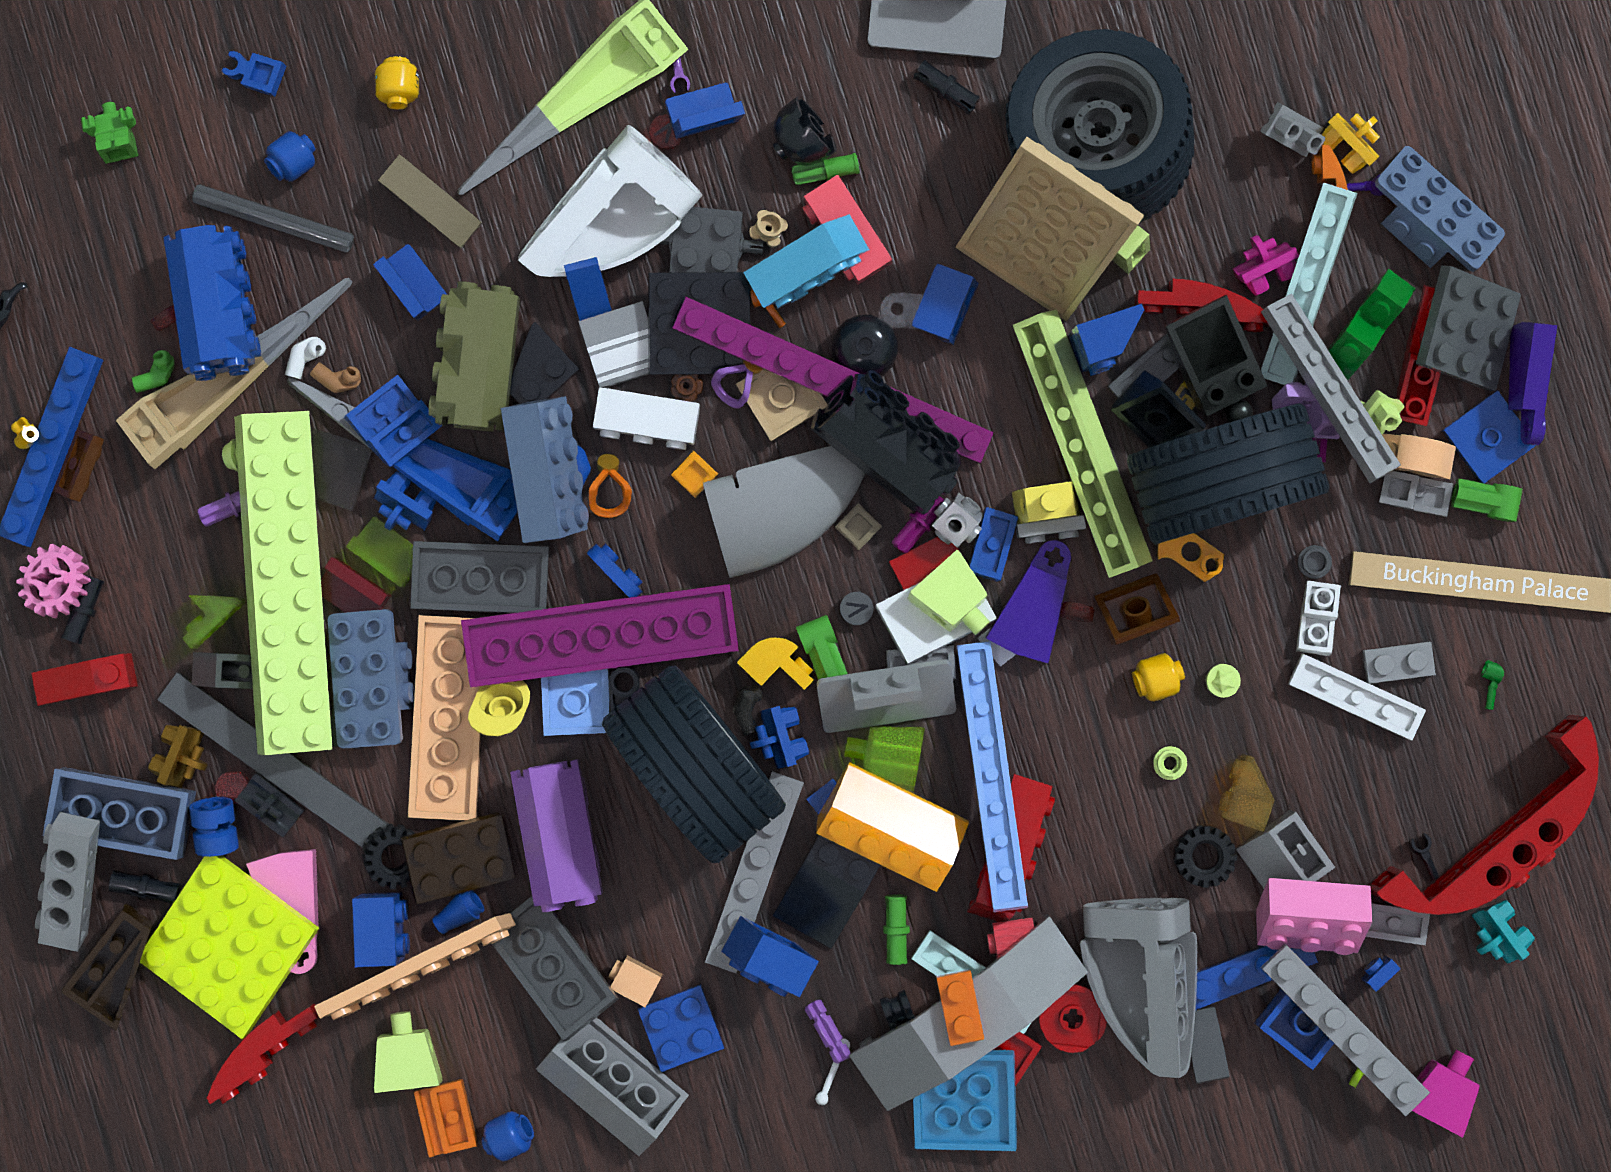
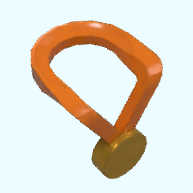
M604 454L597 461V468L601 473L589 488V506L595 515L613 518L622 515L628 509L632 489L629 483L617 472L619 468L618 458L612 454ZM608 475L621 486L623 497L622 503L611 509L602 508L596 503L598 488Z

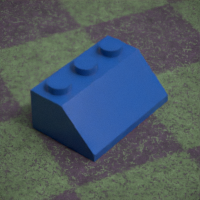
M1142 304L1075 326L1068 337L1081 373L1089 371L1090 376H1094L1110 370L1109 368L1116 364L1115 360L1123 353L1144 311Z

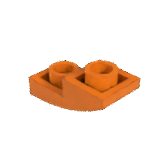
M1322 145L1318 153L1312 155L1311 162L1312 174H1317V183H1331L1333 186L1348 190L1344 173L1335 153L1329 145Z

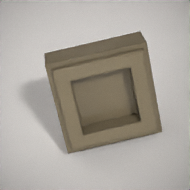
M859 503L835 526L858 551L882 527Z

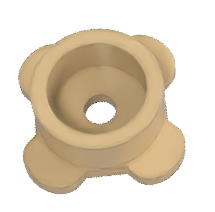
M761 210L757 213V222L755 226L750 228L749 234L751 238L755 240L761 239L767 242L769 247L774 248L780 244V235L787 230L788 223L777 213ZM769 226L772 230L767 231L766 227Z

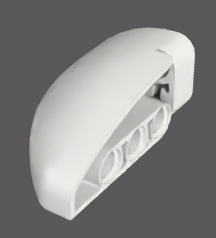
M627 125L608 149H602L574 182L519 254L518 261L534 274L544 277L566 276L564 265L597 257L601 271L610 269L635 259L666 239L679 227L682 218L703 195L688 177L654 144L635 128Z

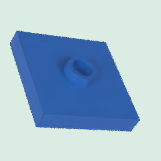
M1498 390L1442 430L1449 442L1456 446L1457 453L1476 479L1483 484L1536 446L1522 442L1521 421L1513 410H1508V403Z

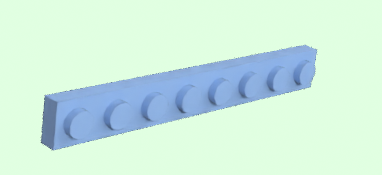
M991 641L957 645L993 912L1024 909L1028 907Z

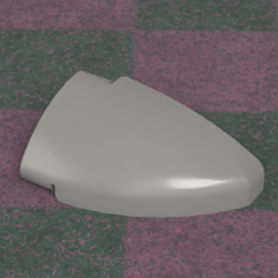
M828 446L738 470L736 478L739 488H736L733 475L703 482L729 578L779 564L818 540L848 507L866 473L835 448Z

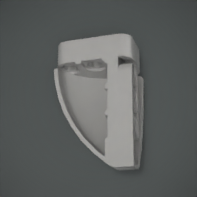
M1135 898L1084 904V936L1086 938L1080 942L1084 967L1088 971L1086 975L1102 1014L1118 1039L1151 1073L1159 1077L1181 1078L1188 1072L1190 1066L1197 993V935L1194 932H1190L1189 900L1185 898Z

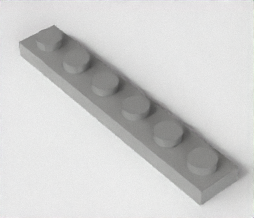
M1290 294L1262 310L1261 313L1369 483L1371 484L1401 466L1294 296Z
M772 771L769 781L786 804L785 809L775 819L769 818L771 822L760 831L756 829L757 833L747 841L705 963L736 974L738 970L729 965L731 959L721 951L740 916L753 922L756 920L804 784L802 781Z
M1286 944L1260 967L1404 1116H1407L1430 1093Z

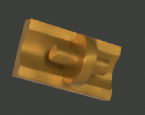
M179 725V727L165 726L161 735V741L171 745L168 755L166 757L156 754L152 757L148 767L149 771L158 776L157 782L166 786L172 785L182 788L186 778L192 779L195 769L206 770L208 764L199 760L204 748L199 746L204 733L197 728Z

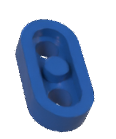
M606 543L602 547L595 544L586 552L629 598L638 597L643 592L638 587L643 583L641 579L630 568L624 572L615 563L619 557Z

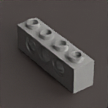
M60 812L54 823L48 824L45 829L43 843L48 844V848L42 858L40 871L45 873V878L38 891V901H42V908L38 911L35 920V929H39V944L78 952L88 935L100 826L99 820Z

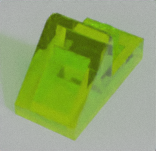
M189 595L206 616L202 618L199 615L186 626L185 629L188 633L182 639L190 648H198L234 615L246 601L241 597Z

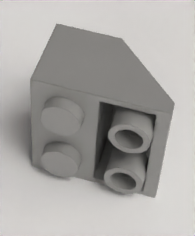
M1292 810L1284 813L1236 848V851L1263 889L1269 878L1316 882L1335 868L1299 815Z

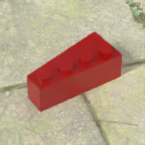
M1014 774L1010 779L1025 882V879L1031 880L1036 861L1031 860L1034 848L1040 849L1046 829L1041 828L1044 815L1050 816L1055 797L1050 796L1053 786ZM985 862L976 883L977 888H979L977 897L970 901L967 912L997 922L1009 921L1016 911L1021 913L1022 909L993 912L987 864Z

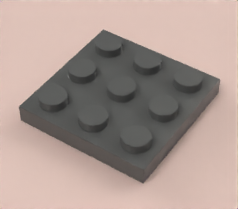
M1441 265L1416 364L1476 387L1496 391L1521 294L1455 267Z

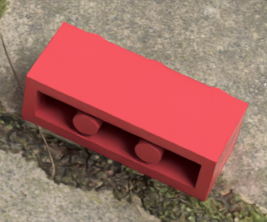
M839 175L834 176L804 196L806 205L802 207V210L812 225L816 222L821 225L850 214L869 250L859 256L862 262L846 271H842L848 281L854 278L859 285L892 264L893 259Z

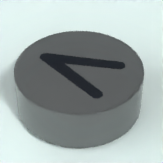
M862 592L847 594L840 604L842 618L852 625L866 623L871 618L874 610L872 600Z

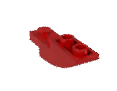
M1173 278L1169 282V292L1138 290L1135 294V306L1142 304L1144 308L1143 313L1163 314V309H1176L1177 315H1186L1227 295L1240 325L1243 326V331L1263 332V327L1269 326L1261 313L1264 309L1232 291L1208 283Z
M1427 285L1423 287L1417 314L1413 317L1396 399L1400 400L1405 406L1399 413L1402 421L1423 426L1428 424L1441 374L1416 364L1436 288Z
M315 1003L287 1022L280 1011H277L249 1033L232 1051L218 1072L207 1096L208 1102L212 1104L220 1099L222 1104L240 1093L237 1087L248 1080L250 1085H253L268 1075L265 1068L273 1062L266 1051L269 1050L270 1054L274 1055L289 1045L286 1038L295 1032L301 1037L315 1028L317 1024L314 1020L319 1017L314 1007Z

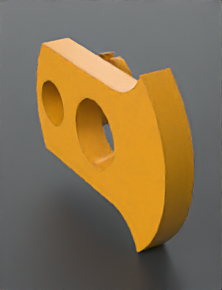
M1195 533L1159 543L1157 546L1158 560L1170 558L1203 582L1210 580L1222 571L1224 554ZM1187 542H1194L1200 548L1199 558L1193 562L1185 560L1181 554V549ZM1208 559L1215 561L1216 568L1214 571H1206V561Z

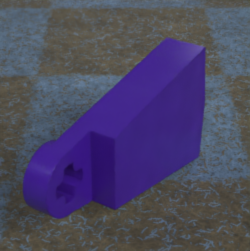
M1521 322L1513 326L1510 335L1508 410L1521 411V440L1524 444L1540 445L1544 439L1546 430L1544 414L1557 325Z
M1051 540L1039 547L1030 565L985 636L986 639L1017 655L1049 664L1071 561L1070 550L1063 542ZM1054 547L1060 549L1059 555L1063 557V561L1055 563L1051 567L1048 565L1049 559L1044 557L1046 551L1052 552Z

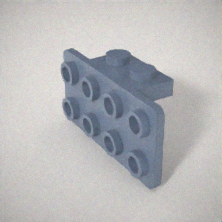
M1405 146L1375 180V186L1397 205L1381 224L1430 268L1449 252L1469 271L1474 272L1484 263L1505 236L1504 230L1410 146Z
M389 609L329 615L328 633L337 745L344 749L400 744L403 740L401 710L413 709L412 702H414L415 687L410 681V668L413 664L412 652L408 648V642H395L393 612Z

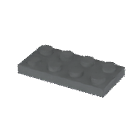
M413 541L410 609L507 613L546 609L549 547Z
M531 896L511 912L516 926L508 929L510 936L492 945L562 1040L568 1041L619 1000V998L554 911L542 912L541 906H534L533 897Z

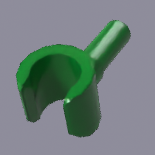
M1487 660L1482 668L1481 677L1490 680L1485 709L1493 710L1496 689L1504 677V670L1499 664Z

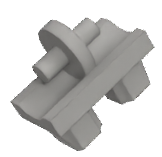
M1279 102L1276 103L1274 113L1269 117L1268 123L1260 130L1263 134L1307 157L1309 152L1314 155L1317 154L1325 141V137L1320 134L1323 127Z

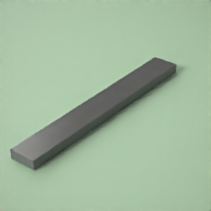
M177 672L157 699L363 848V844L368 843L367 837L370 833L372 835L377 833L376 828L380 826L382 829L387 828L386 824L389 823L292 753L257 754L256 727L199 686H192V681L181 673Z

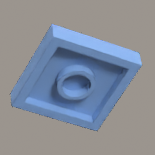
M609 669L541 678L544 736L606 733L602 726V721L609 714Z

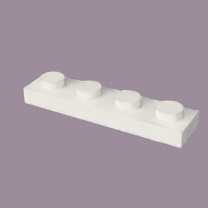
M1301 654L1288 682V685L1411 741L1426 712L1425 709L1305 654Z

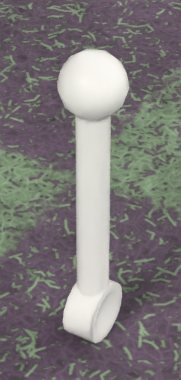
M843 1038L841 1042L843 1044L846 1043L848 1049H850V1042ZM833 1061L822 1091L815 1097L817 1104H827L829 1099L827 1094L840 1063L836 1064Z

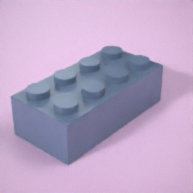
M566 396L530 401L501 408L523 543L560 539L588 530L589 513L586 505H584L582 496L583 477L578 471L576 459L578 445L572 435L571 422L573 416L571 407L567 404Z
M66 767L56 768L54 770L42 836H44L47 825L53 824L58 814L63 812L99 820L97 846L178 860L185 856L191 823L189 805L195 801L196 791Z

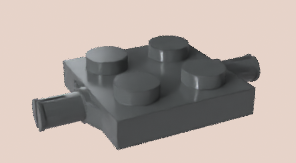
M692 207L682 218L679 227L659 244L669 245L671 253L669 272H737L738 262L742 253L763 255V249L750 248V246L763 247L764 241L744 239L742 232L743 212Z

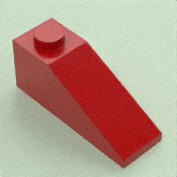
M132 653L118 654L31 673L37 706L138 686Z

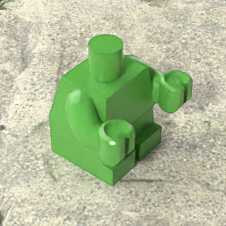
M106 102L102 105L103 114L95 116V119L91 115L88 116V119H85V116L81 118L83 132H86L91 137H95L96 150L106 164L138 156L135 137L131 130L136 125L131 107H126V110L120 108L117 111L114 102Z

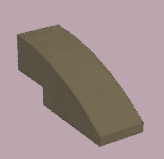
M400 154L378 180L461 249L482 224L473 214Z

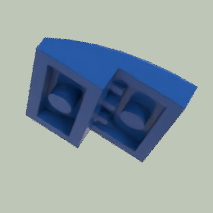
M396 375L344 416L362 440L388 467H391L442 427L435 423L433 416H429L428 407L422 400H417L399 375Z

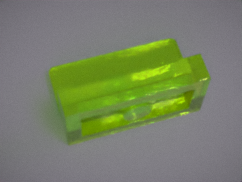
M372 517L359 536H353L346 547L396 585L404 588L412 578L413 544L395 530L389 531L384 528L385 523L377 517Z

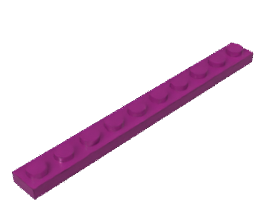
M685 297L672 326V329L826 397L847 376L852 375L854 377L855 374H860L688 297ZM901 392L909 401V407L906 409L909 415L917 416L920 412L927 413L939 428L957 438L960 444L957 452L960 456L978 464L981 463L994 432Z

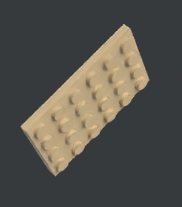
M1026 137L955 248L1048 310H1057L1060 318L1067 322L1144 215L1137 211L1130 203L1122 201L1107 191L1100 183L1094 182L1076 170L1073 165L1064 162L1049 152L1043 145Z

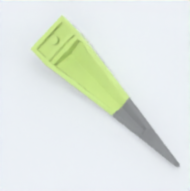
M639 0L608 26L462 184L457 192L459 195L474 188L569 126L663 72L688 50L650 0Z

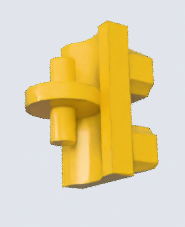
M1337 113L1328 121L1330 125L1322 133V136L1325 137L1323 144L1329 145L1333 150L1342 140H1345L1353 149L1341 162L1353 174L1366 164L1370 166L1379 157L1375 150L1361 137L1365 135L1372 144L1377 141L1380 136L1371 127L1378 120L1373 116L1365 122L1356 113L1350 119L1359 129L1356 132Z

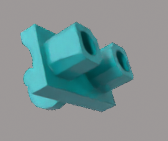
M1507 900L1477 909L1471 914L1480 926V929L1476 932L1482 940L1476 947L1480 955L1490 951L1496 960L1502 957L1507 964L1518 959L1522 961L1530 955L1527 949L1535 940V937L1525 926H1519L1515 930L1511 929L1507 921L1515 915V910Z

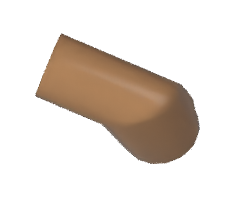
M319 362L310 373L311 377L333 393L353 390L361 382V373L353 366L347 367L346 370L332 372Z

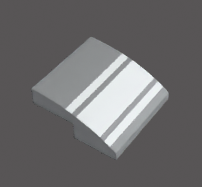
M643 301L578 321L599 387L607 388L648 375V316Z

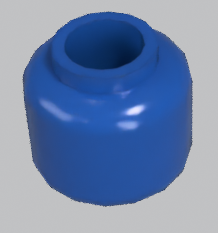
M288 131L266 148L267 158L264 159V162L275 178L280 181L285 179L293 182L315 165L313 152L316 151V148L305 134L299 136L292 131Z
M514 1111L506 1112L486 1123L484 1137H482V1146L488 1155H493L502 1162L510 1160L529 1150L531 1140L534 1138L533 1127L526 1116L519 1115Z

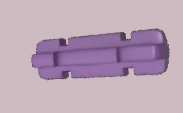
M815 1000L805 1007V1011L810 1020H814L815 1023L813 1025L825 1047L830 1048L829 1054L833 1061L837 1064L848 1059L851 1052L846 1043L843 1044L841 1042L843 1038L830 1015H826L825 1012L827 1010L823 1002Z

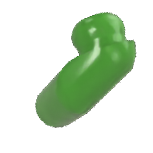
M165 350L155 352L152 357L154 361L150 372L132 377L133 386L137 393L163 386L168 382L175 367L174 358L169 352Z

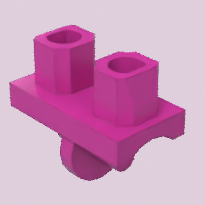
M1255 235L1250 238L1252 248L1243 252L1246 262L1232 268L1235 277L1245 284L1250 293L1257 296L1270 288L1265 277L1266 273L1275 269L1279 280L1287 281L1291 279L1296 267L1295 259L1299 257L1296 248H1291L1287 242L1277 246L1273 237L1262 242L1260 237Z

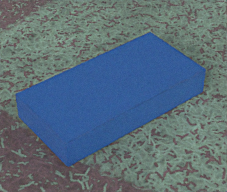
M597 257L564 265L580 321L612 311Z

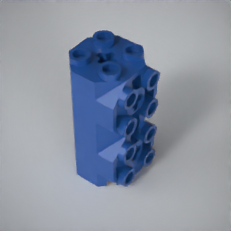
M205 225L180 229L175 232L176 239L172 240L170 235L163 237L183 369L187 374L195 375L196 381L212 380L216 378V374L229 372L230 376L245 375L250 372L249 366L255 364V358L261 357L259 338L255 337L254 330L251 328V325L256 324L254 306L250 304L249 297H245V292L251 291L248 271L245 272L244 264L241 263L242 259H246V249L243 239H240L239 232H234L230 226H223L224 233L216 232L215 225Z

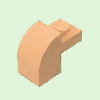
M1382 434L1401 464L1395 470L1407 471L1419 476L1450 479L1456 446L1412 435Z

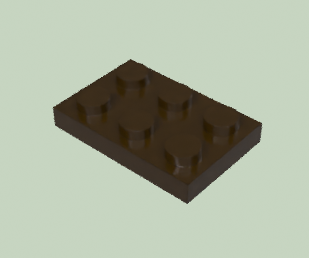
M499 812L401 837L416 904L515 879L502 815Z

